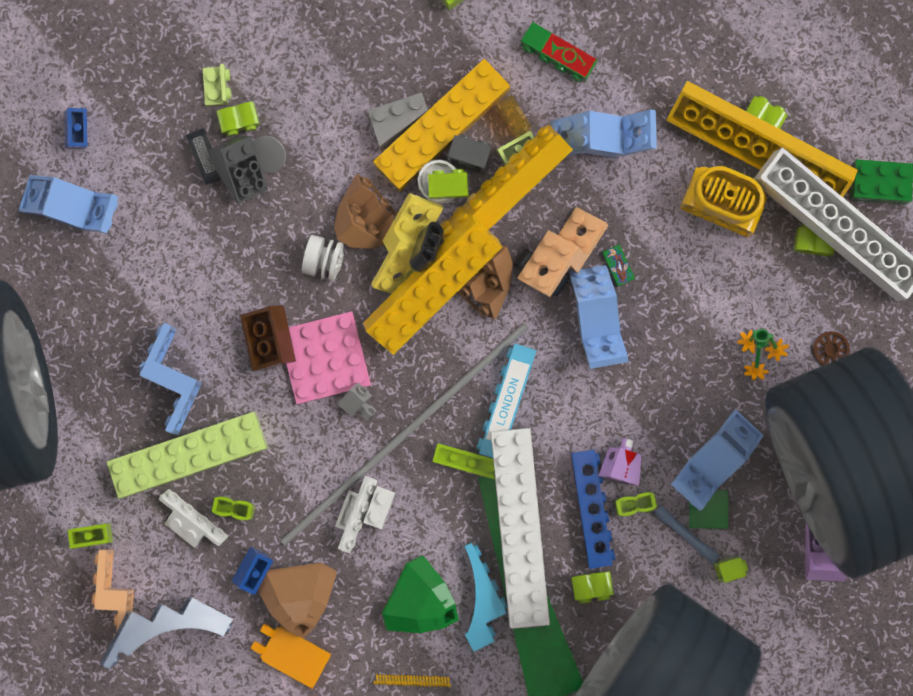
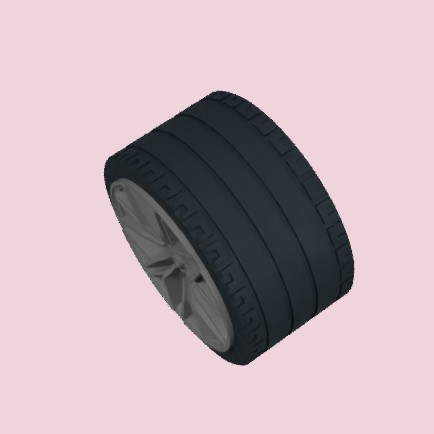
M865 347L769 388L765 397L769 431L778 461L807 525L836 567L847 577L858 579L869 574V572L877 571L891 565L893 562H898L912 556L913 389L898 367L880 350L873 347Z

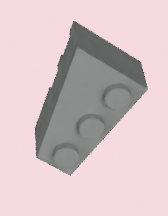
M422 93L368 110L380 150L403 134L428 111Z

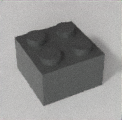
M454 135L448 154V162L453 166L484 175L491 154V146L483 140H478L477 142L470 140V137L467 135Z

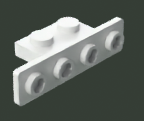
M365 476L359 493L348 491L335 527L345 530L338 546L339 550L350 553L355 546L357 534L362 527V521L365 513L368 511L369 502L376 490L377 480Z
M170 489L159 497L162 503L173 510L165 525L194 548L204 536L217 546H220L228 538V535L221 528L215 526L207 517L201 515Z

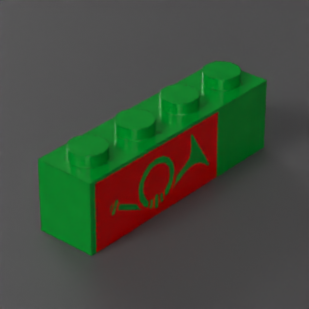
M534 22L531 23L520 44L522 50L526 53H535L539 56L538 59L546 64L552 63L557 71L561 73L566 71L572 75L571 78L579 83L581 81L586 83L598 59Z

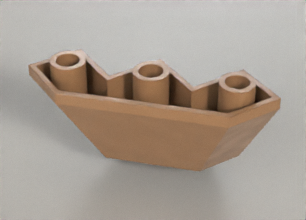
M359 174L355 175L337 209L334 224L337 240L351 248L375 249L383 246V239L395 219L394 215L398 214L367 177H362Z
M502 246L457 292L481 316L496 319L511 286L512 259L508 248ZM470 294H472L474 302L482 304L479 308L468 298Z
M323 563L268 570L258 591L270 614L287 631L304 639L316 626L327 607L337 571Z

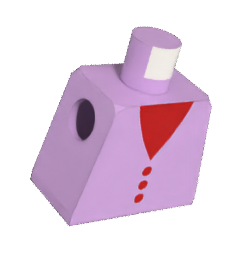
M622 438L620 448L610 447L608 449L599 473L600 477L625 485L639 486L641 455L631 451L633 440Z

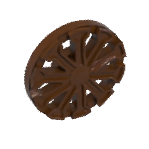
M829 331L821 334L816 339L813 352L816 360L820 364L825 365L829 363L830 357L832 361L836 360L835 356L838 358L844 357L839 352H845V356L849 355L850 346L842 334ZM830 335H834L833 341H831ZM822 337H826L827 343L822 340ZM840 337L841 341L836 343L837 338ZM821 343L824 347H818L817 344ZM845 344L846 348H840L839 346ZM817 351H824L820 355H818ZM827 355L825 361L823 362L821 358Z

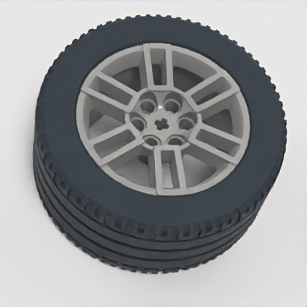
M0 280L1 491L50 478L54 471L58 451L55 401L41 342L22 299L14 288L3 280Z

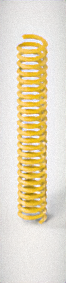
M376 674V681H373L374 685L376 683L379 685L380 683V685L386 684L390 686H400L401 684L402 686L404 684L405 686L407 684L410 686L411 684V686L420 685L421 687H431L432 685L433 687L435 685L438 687V684L439 687L441 685L444 687L445 685V687L448 686L450 688L451 686L449 677H447V684L446 677L444 676V684L443 676H441V684L440 676H438L437 683V676L431 677L430 675L425 677L423 675L422 678L420 675L419 679L418 675H416L417 683L415 675H413V683L412 675H410V682L409 675H407V682L406 675H404L403 682V675L392 674L390 677L389 674L388 681L387 674H385V682L384 674H382V682L381 674H379V681L378 674Z

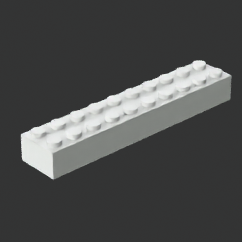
M784 148L774 151L754 178L760 184L763 191L896 301L908 299L913 292V256Z
M527 428L491 432L509 626L512 629L550 625L531 430Z

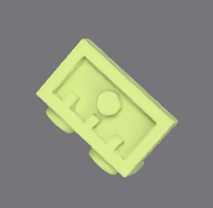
M220 64V67L203 68L205 106L229 105L228 99L232 98L231 88H227V81H230L229 69H226L224 64Z

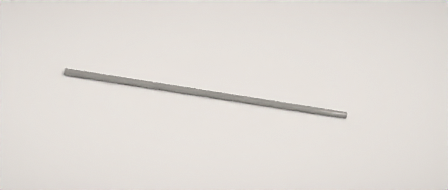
M522 323L280 540L281 543L286 546L521 336L528 329L527 325Z

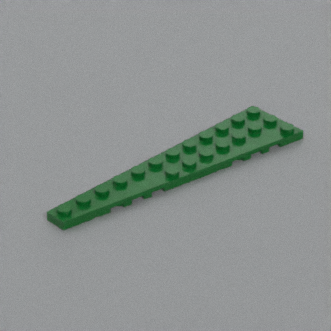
M482 476L478 480L507 602L495 479ZM548 595L547 603L550 625L513 628L528 696H566L578 691L583 684L582 677Z

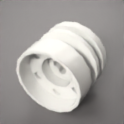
M311 235L303 258L302 273L315 276L318 269H321L322 279L326 278L329 271V280L334 281L342 266L344 243L338 242L334 249L335 241L331 240L328 246L324 247L325 239L323 237Z

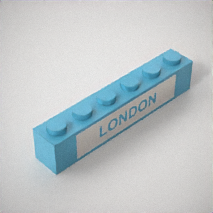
M514 344L513 348L509 347L506 358H509L507 366L503 365L500 374L504 378L502 384H497L494 394L498 396L496 402H491L488 411L492 413L490 421L485 420L482 431L486 433L484 439H479L476 448L480 450L479 454L493 458L491 432L511 430L537 350Z

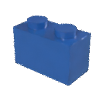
M67 108L64 111L65 149H85L88 147L87 108Z
M250 546L232 581L238 588L255 595L273 560L266 553Z

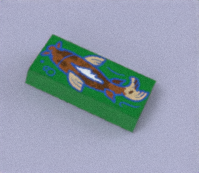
M620 244L602 252L617 287L635 280Z

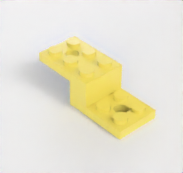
M410 193L408 194L383 239V243L389 253L371 283L373 288L392 294L415 271L409 262L419 233L430 222L437 221L443 210L441 204ZM422 214L419 219L413 220L415 215ZM402 273L400 277L393 278L395 274Z

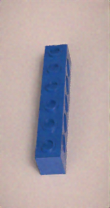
M595 450L571 453L588 568L612 566V561H615L614 549H610L609 544L612 541L611 530H607L606 522H609L608 511H604L603 503H606V496L604 491L601 492L600 484H603V477L599 476L597 465H600L599 453H595ZM584 465L592 467L593 472L590 476L583 474L582 468ZM588 484L595 486L596 491L593 495H588L585 492V487ZM591 503L598 505L599 510L596 514H591L588 511ZM595 522L600 523L602 527L601 531L597 534L591 530V526ZM597 542H602L605 546L601 553H597L594 549V545Z

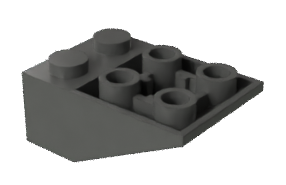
M239 136L208 150L216 172L237 204L268 190L251 136Z

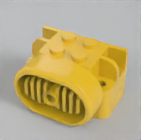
M724 166L711 168L696 167L679 209L750 238L764 210L767 196L756 180Z

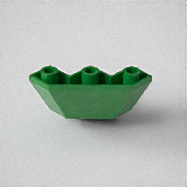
M421 555L407 562L382 611L385 630L420 634L444 629L457 622L459 619L452 595L445 581L428 560Z

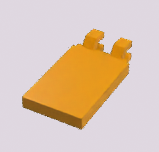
M264 623L260 632L271 637L267 646L254 641L250 649L262 654L260 658L266 664L313 689L331 653L287 631L283 626L274 629Z

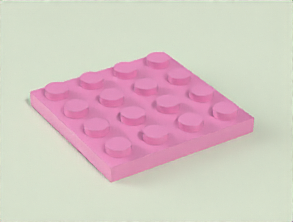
M353 312L289 327L296 362L287 364L296 404L348 392L357 383L364 387L371 386Z

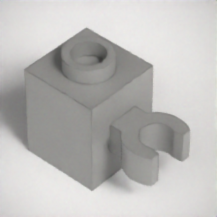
M359 383L353 386L338 403L351 417L359 411L361 416L368 420L376 412L374 407L366 403L372 395Z

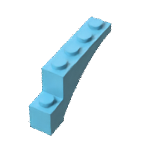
M469 543L465 546L474 572L475 607L469 631L465 633V636L473 652L494 642L493 637L496 634L492 626H487L486 623L506 614L505 609L508 606L503 597L499 598L496 592L499 588L495 580H490L488 576L490 570L486 562L481 563L479 556L482 554L477 544L473 546L472 543Z

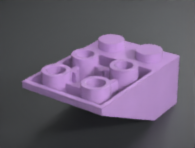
M806 523V580L845 582L847 576L836 567L824 552Z

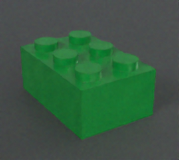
M859 159L852 163V167L857 169V173L850 187V201L902 205L912 202L913 163Z

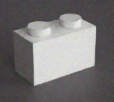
M377 486L363 523L383 529L396 493Z

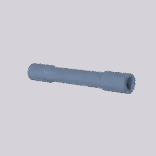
M662 505L653 513L698 550L711 564H714L720 557L712 548L704 544L676 520Z

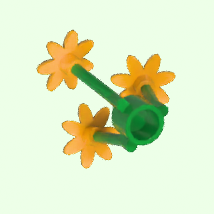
M765 329L749 330L748 336L743 332L740 333L743 339L738 340L737 343L744 345L742 352L749 348L750 352L754 354V347L757 348L755 362H752V367L744 366L747 370L744 375L751 376L752 381H755L757 377L764 380V375L769 373L768 370L763 369L765 364L759 365L762 348L766 347L764 350L770 352L767 359L775 356V360L779 362L780 355L788 356L784 350L788 349L789 345H782V339H779L776 344L773 339L774 335L769 334Z

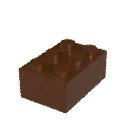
M284 305L268 306L240 315L252 371L268 370L296 362Z

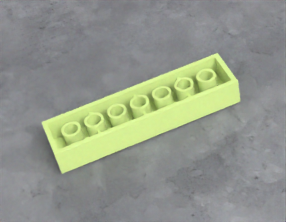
M251 412L107 461V465L118 499H123L267 450L268 446L257 413Z

